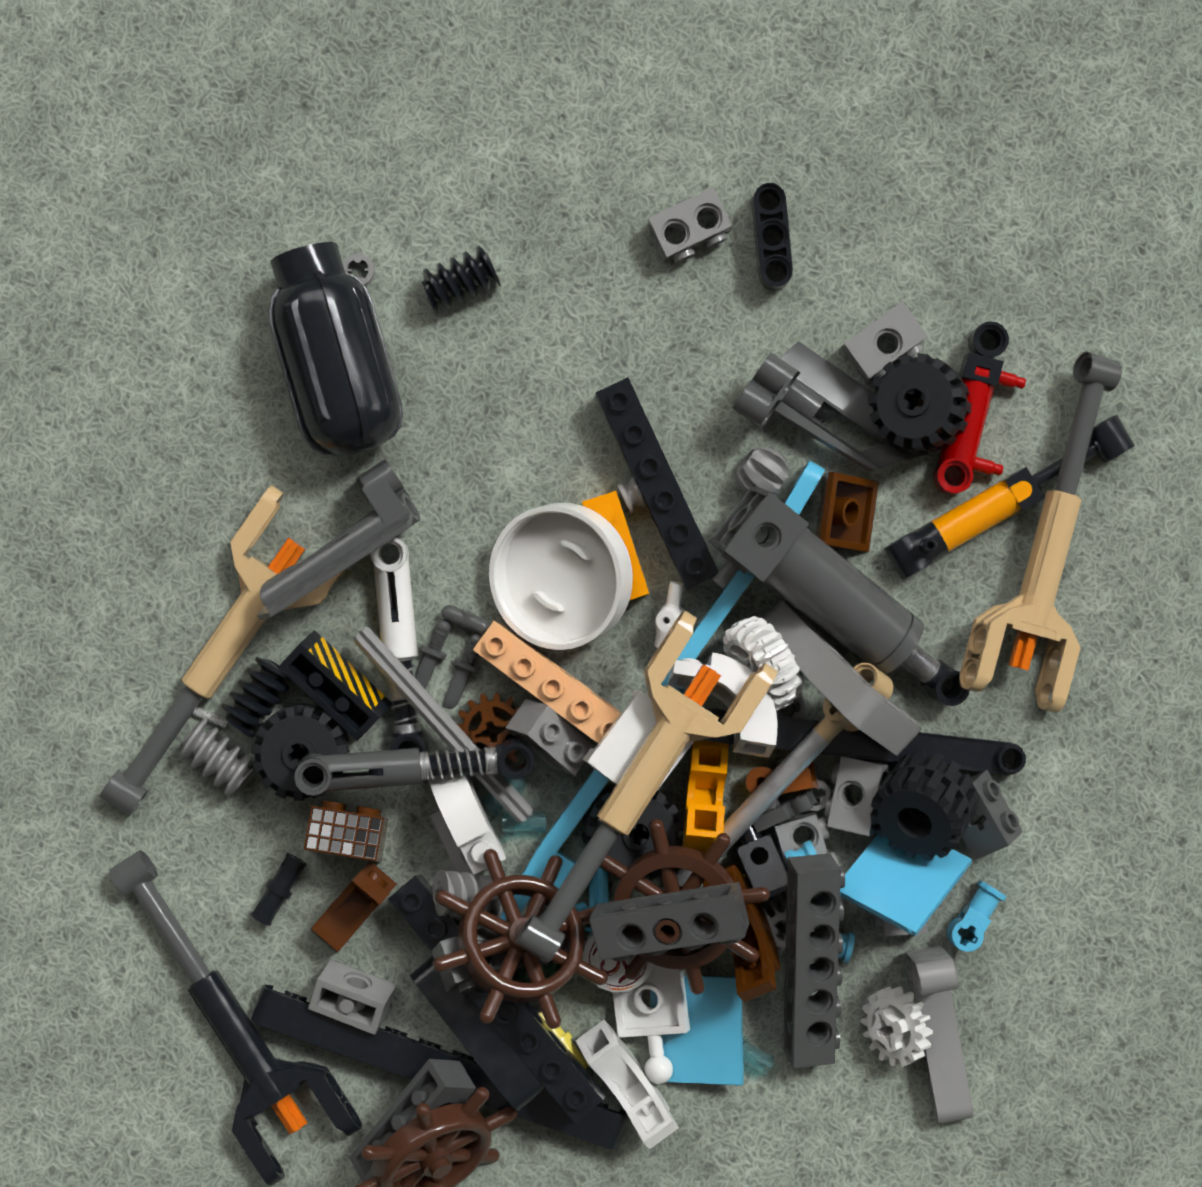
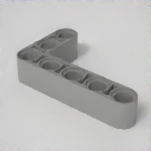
M781 598L763 618L767 624H772L775 631L781 633L784 642L789 644L788 648L795 655L794 660L800 667V671L843 716L876 742L898 756L922 730L921 726L905 711L876 691L784 599Z
M941 945L905 952V959H908L910 967L908 976L911 992L915 995L916 1004L919 1002L924 1004L920 1010L922 1015H930L931 1018L925 1022L926 1027L933 1030V1034L926 1037L931 1043V1047L923 1051L925 1053L924 1061L928 1065L930 1074L928 1083L931 1099H934L936 1111L934 1112L937 1124L973 1118L972 1101L951 990L958 989L953 959Z

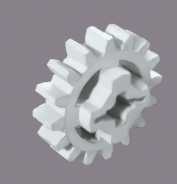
M900 986L894 989L886 987L868 997L869 1003L862 1007L867 1017L860 1019V1023L868 1028V1031L863 1033V1037L871 1038L870 1050L878 1049L880 1051L879 1060L883 1061L889 1058L891 1066L901 1063L902 1067L925 1056L923 1050L931 1047V1043L926 1037L933 1034V1030L926 1027L925 1022L931 1019L930 1015H922L920 1011L924 1006L923 1002L915 1004L913 1002L914 993L908 992L903 994V989Z

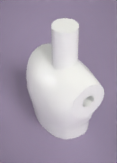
M670 581L666 604L662 606L655 620L656 638L654 646L657 648L684 610L680 606L683 583Z

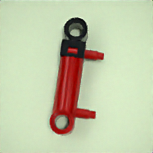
M988 321L982 323L971 332L968 338L970 352L963 357L959 375L962 382L967 385L970 393L967 395V401L971 403V414L966 413L964 420L968 425L964 432L959 429L954 435L957 440L950 446L946 443L942 445L939 460L933 472L935 486L945 494H957L970 487L973 481V471L998 476L1003 472V465L976 456L994 387L1002 385L1009 388L1023 389L1026 379L1018 377L1016 374L1002 371L1004 361L995 359L1006 350L1009 344L1007 330L997 322ZM983 332H989L995 337L996 346L994 350H987L982 347L980 336ZM949 466L955 467L960 471L961 480L957 486H951L945 481L944 473Z

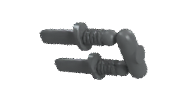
M447 605L441 612L445 620L438 622L437 630L434 631L431 643H429L430 646L424 644L421 646L420 650L425 652L415 679L426 689L438 659L445 660L447 654L441 652L445 643L444 640L448 637L447 633L451 629L449 622L476 632V634L470 637V643L467 644V650H465L462 657L463 660L455 657L453 662L458 668L442 705L444 708L453 709L462 697L471 672L476 674L479 672L480 667L474 665L478 653L473 649L490 627V623L470 611Z

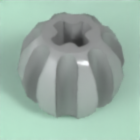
M756 447L745 456L738 466L735 479L738 487L744 494L754 485L775 495L786 481L789 468L786 460L778 451L769 447Z

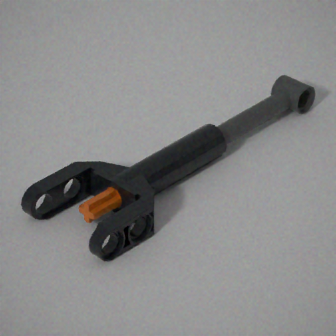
M139 850L111 868L109 874L114 885L124 896L134 893L185 974L193 983L190 985L188 992L245 1078L240 1102L236 1108L232 1132L263 1180L268 1185L273 1186L284 1179L285 1174L282 1166L256 1128L259 1124L254 1116L272 1106L289 1134L301 1129L308 1122L290 1093L300 1088L304 1081H306L337 1129L343 1131L347 1136H351L362 1129V1123L357 1112L327 1066L306 1061L291 1062L277 1059L273 1056L218 970L209 972L208 967L153 884L152 880L158 876V873L149 856L144 851Z

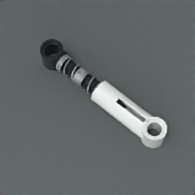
M394 537L371 552L380 639L413 675L412 670L415 666L411 660L414 659L413 656H418L409 567V550L401 539ZM388 544L396 545L400 552L398 561L391 565L386 564L381 557L382 549ZM390 572H394L397 608H393ZM390 685V700L394 701V706L391 709L395 711L396 720L392 724L394 725V732L391 734L392 744L390 750H399L401 743L408 740L414 742L421 753H425V751L428 753L424 731H421V723L417 721V717L420 714L393 685Z

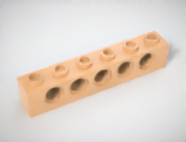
M493 621L473 649L597 743L600 742L621 714V711L501 623Z

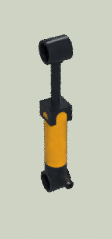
M1117 414L1094 426L1085 461L1098 455L1102 462L1105 463L1135 446ZM1063 458L1034 475H1031L1027 467L1021 468L990 488L886 546L884 549L901 579L918 572L967 541L1043 500L1045 497L1039 488L1058 477Z

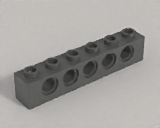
M830 853L788 857L783 1050L793 1069L835 1064V1049L840 1048V1035L836 1027V1018L841 1016V1004L837 996V986L842 984V972L838 964V954L843 952V939L839 932V921L844 919V907L840 899V888L845 887V873L843 867L838 866ZM821 893L819 897L812 899L816 894ZM820 926L819 929L811 932L815 927Z

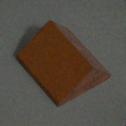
M836 472L825 473L815 535L830 547L869 552L879 482Z

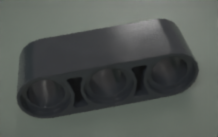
M765 183L757 188L752 199L758 277L763 287L768 290L777 291L783 289L788 284L793 273L785 192L779 185ZM766 193L772 194L776 197L778 206L775 209L766 210L760 205L759 197ZM768 229L778 231L781 235V243L775 246L766 244L762 237L763 232ZM773 264L781 266L784 270L785 278L778 282L770 280L766 275V268Z

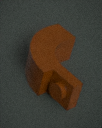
M369 861L310 930L335 952H339L372 912L387 898L397 883L374 863Z
M735 865L725 868L733 882H740L741 890L751 889V886ZM706 880L703 882V887L711 886ZM760 902L745 905L749 926L745 938L741 939L758 951V960L750 963L732 952L737 995L743 1002L776 990L775 971L780 970L776 943Z

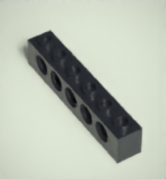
M627 377L595 392V396L685 589L716 576L719 571L629 378Z

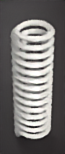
M198 707L192 715L194 716L195 714L197 718L200 716L202 720L205 717V719L209 720V723L214 722V725H221L223 728H225L228 722L226 718Z

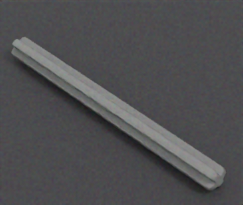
M363 628L353 638L354 643L453 752L455 749L458 752H464L465 748L468 751H474L475 747L480 751L370 628ZM480 772L474 774L517 823L526 821L532 815L533 808L504 776H498V774L487 775L486 772L483 776Z

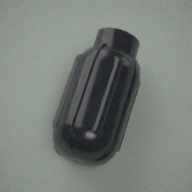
M335 242L310 244L275 256L270 262L278 288L272 295L268 307L269 327L297 425L304 441L314 451L322 455L346 456L371 450L390 440L401 427L403 418L402 402L373 301L367 288L357 277L345 272L339 249Z

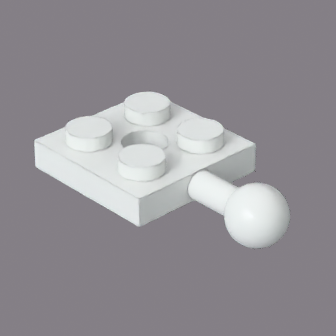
M654 964L650 976L639 987L628 992L612 993L618 1038L647 1036L650 1058L645 1064V1075L649 1081L655 1084H663L671 1078L673 1065L664 1056L662 1035L687 1033L690 1031L683 970L668 969ZM644 989H650L656 993L658 997L656 1007H648L643 1003L642 992Z

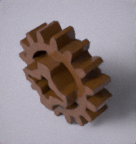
M500 692L495 693L493 700H488L487 695L482 693L480 694L481 703L477 704L474 700L470 699L467 703L471 710L469 712L459 711L458 714L464 719V722L457 723V725L473 743L482 742L489 747H496V744L503 743L507 734H510L507 729L498 734V740H493L491 735L477 736V734L482 733L488 728L489 721H493L497 727H505L511 719L504 720L497 716L494 707L504 709L513 717L520 706L516 709L511 706L514 700L512 696L503 702L501 701ZM478 711H481L482 721L479 727L469 730L473 716ZM516 750L509 752L505 759L509 758L516 763L519 760L515 753Z

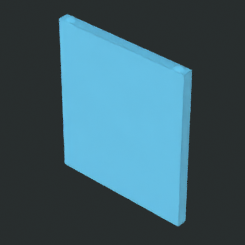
M877 834L845 874V887L840 888V896L916 936L972 864V859L953 849L943 858L935 855L933 860L923 861L921 855L916 854L915 858L912 859L904 856L905 851L900 848L894 851L888 846L890 841L887 837L880 838Z
M684 975L690 1031L681 1034L662 1035L664 1056L673 1065V1074L667 1082L743 1085L742 1000L737 995L736 977L702 976L705 986L704 992L700 995H695L690 990L687 975ZM650 990L651 1007H656L658 997L654 991Z

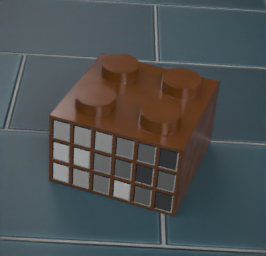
M322 800L321 807L311 806L304 845L305 850L382 862L389 819L381 817V810L358 806L357 813L347 812V805Z

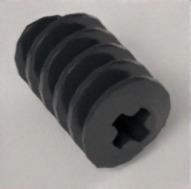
M481 246L476 247V259H473L467 251L463 252V264H460L454 257H451L450 270H447L440 262L437 263V275L435 276L427 268L423 269L424 281H422V284L435 314L438 313L439 301L447 309L451 308V296H454L460 303H463L465 290L474 298L477 297V285L479 284L486 292L491 291V279H494L501 286L490 257Z
M256 657L255 661L261 669L256 671L248 668L246 671L252 681L250 683L242 680L238 681L239 686L244 692L242 694L232 691L229 693L235 704L233 706L225 703L221 704L222 709L227 714L225 716L226 720L250 737L255 736V731L250 725L260 727L264 724L259 714L269 716L272 713V708L267 702L273 704L280 703L281 698L276 690L286 693L290 689L284 679H291L278 668L279 665L270 659L266 660L260 657Z

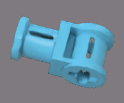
M981 880L978 881L977 885L979 888L968 906L965 905L958 917L954 918L947 927L949 941L959 950L965 952H972L981 946L984 932L991 923L990 916L998 903L1005 901L1007 897ZM961 927L963 929L969 928V932L973 934L970 940L965 938L961 940L962 937L958 934V930Z

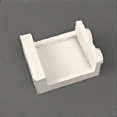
M635 689L632 693L633 698L594 749L590 748L582 759L615 785H617L656 724L652 702L647 690L644 693L641 690ZM693 742L686 744L683 751L677 758L676 762L670 769L669 773L663 780L662 784L667 779L672 770L675 768V766L678 764V762L681 760V758L684 756V754L687 752V750L690 748V746L693 744Z

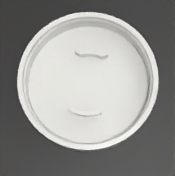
M548 504L528 510L514 518L497 538L489 564L491 593L502 618L523 639L546 649H573L602 637L619 622L631 597L633 583L632 565L624 541L616 529L604 517L578 504Z

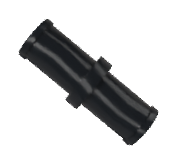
M290 853L285 855L286 857L273 879L267 880L265 884L267 889L254 911L250 914L253 918L267 926H271L285 899L289 900L293 894L291 889L307 865L306 862Z

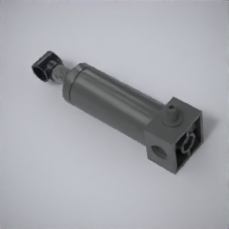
M752 485L708 542L723 554L722 557L727 560L713 578V582L720 588H725L738 570L744 574L747 573L767 584L864 663L872 664L885 675L902 665L920 680V684L934 699L947 706H956L964 702L970 690L961 687L959 681L960 672L951 668L942 660H936L918 645L924 630L923 622L807 528L809 523L779 498L767 490ZM761 527L760 534L755 539L756 532ZM952 677L953 685L951 689L946 693H942L943 682L947 678Z

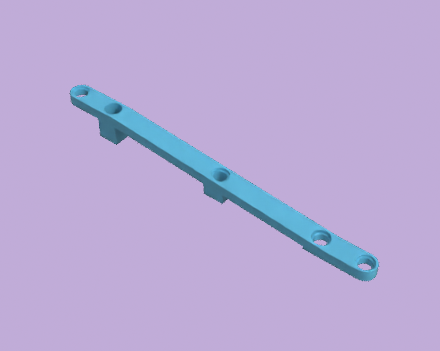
M809 460L785 499L784 503L798 515L821 479L825 469ZM740 570L736 572L694 629L692 637L677 660L697 658L754 578L747 573L744 574ZM669 673L667 674L661 685H668ZM674 688L682 694L686 691L685 689ZM596 769L592 770L545 835L522 875L541 878L549 858L553 855H558L562 858L563 864L554 885L560 888L576 860L559 851V849L609 779ZM514 895L521 914L530 897ZM502 912L500 919L506 921L505 913Z

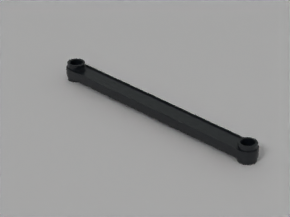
M705 708L719 717L718 722L722 720L727 710ZM777 716V741L774 749L793 751L820 720ZM843 729L820 753L898 762L906 754L913 757L915 752L925 751L928 757H932L934 753L944 755L943 761L949 764L954 760L961 766L960 770L978 772L988 770L989 773L1013 775L1020 772L1026 763V755L1023 749L1011 742L919 732L897 756L861 730L847 731ZM735 734L717 738L712 737L702 741L734 744ZM1012 749L1015 753V762L1012 766L1005 768L1002 764V755L1006 750Z

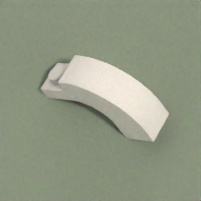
M712 652L706 666L715 670L721 677L710 695L720 699L729 709L750 674L754 672L730 657ZM691 658L676 660L669 672L668 685L673 688L686 690L702 666L701 662ZM768 691L742 732L735 733L733 752L769 758L774 750L777 741L778 722L775 705Z
M465 773L464 777L460 774H455L453 778L450 775H445L443 779L440 775L435 776L434 779H431L429 776L428 781L443 818L473 874L487 869L483 854L487 849H494L498 853L500 861L505 860L506 854L480 804L470 773Z
M602 1020L575 1040L589 1066L601 1077L616 1096L643 1143L649 1149L679 1128L669 1111L668 1104L655 1084L648 1080L645 1070L605 1020Z

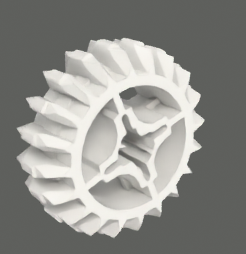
M752 616L736 622L730 629L725 631L723 651L727 657L742 663L752 672H756L763 663H767L778 671L768 689L776 710L789 706L793 703V700L799 697V693L802 692V677L798 673L800 667L794 660L795 655L788 648L789 644L784 642L781 633H777L772 624H767L763 618Z

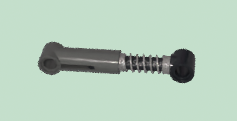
M518 738L508 739L501 744H496V747H485L484 750L480 751L475 747L474 751H468L465 748L464 752H458L455 749L454 753H448L445 750L441 754H438L436 750L434 754H428L426 751L421 753L419 748L333 755L313 753L306 755L300 760L295 770L294 780L299 790L307 795H318L326 791L422 784L423 779L428 780L429 776L431 779H434L435 776L440 775L443 779L445 775H450L453 778L455 774H460L464 777L465 773H470L471 776H474L478 772L482 776L486 772L487 775L498 774V776H506L509 779L518 780L530 774L534 767V757L528 743ZM514 750L523 752L526 756L524 763L518 767L509 766L505 762V757L509 752ZM309 766H317L323 771L324 778L316 783L310 782L305 778L304 770ZM365 769H369V771L347 772V773H334V774H333V772H339V771H352V770H365Z

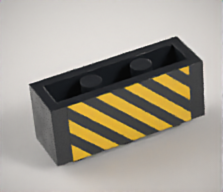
M315 630L278 667L357 741L393 704Z

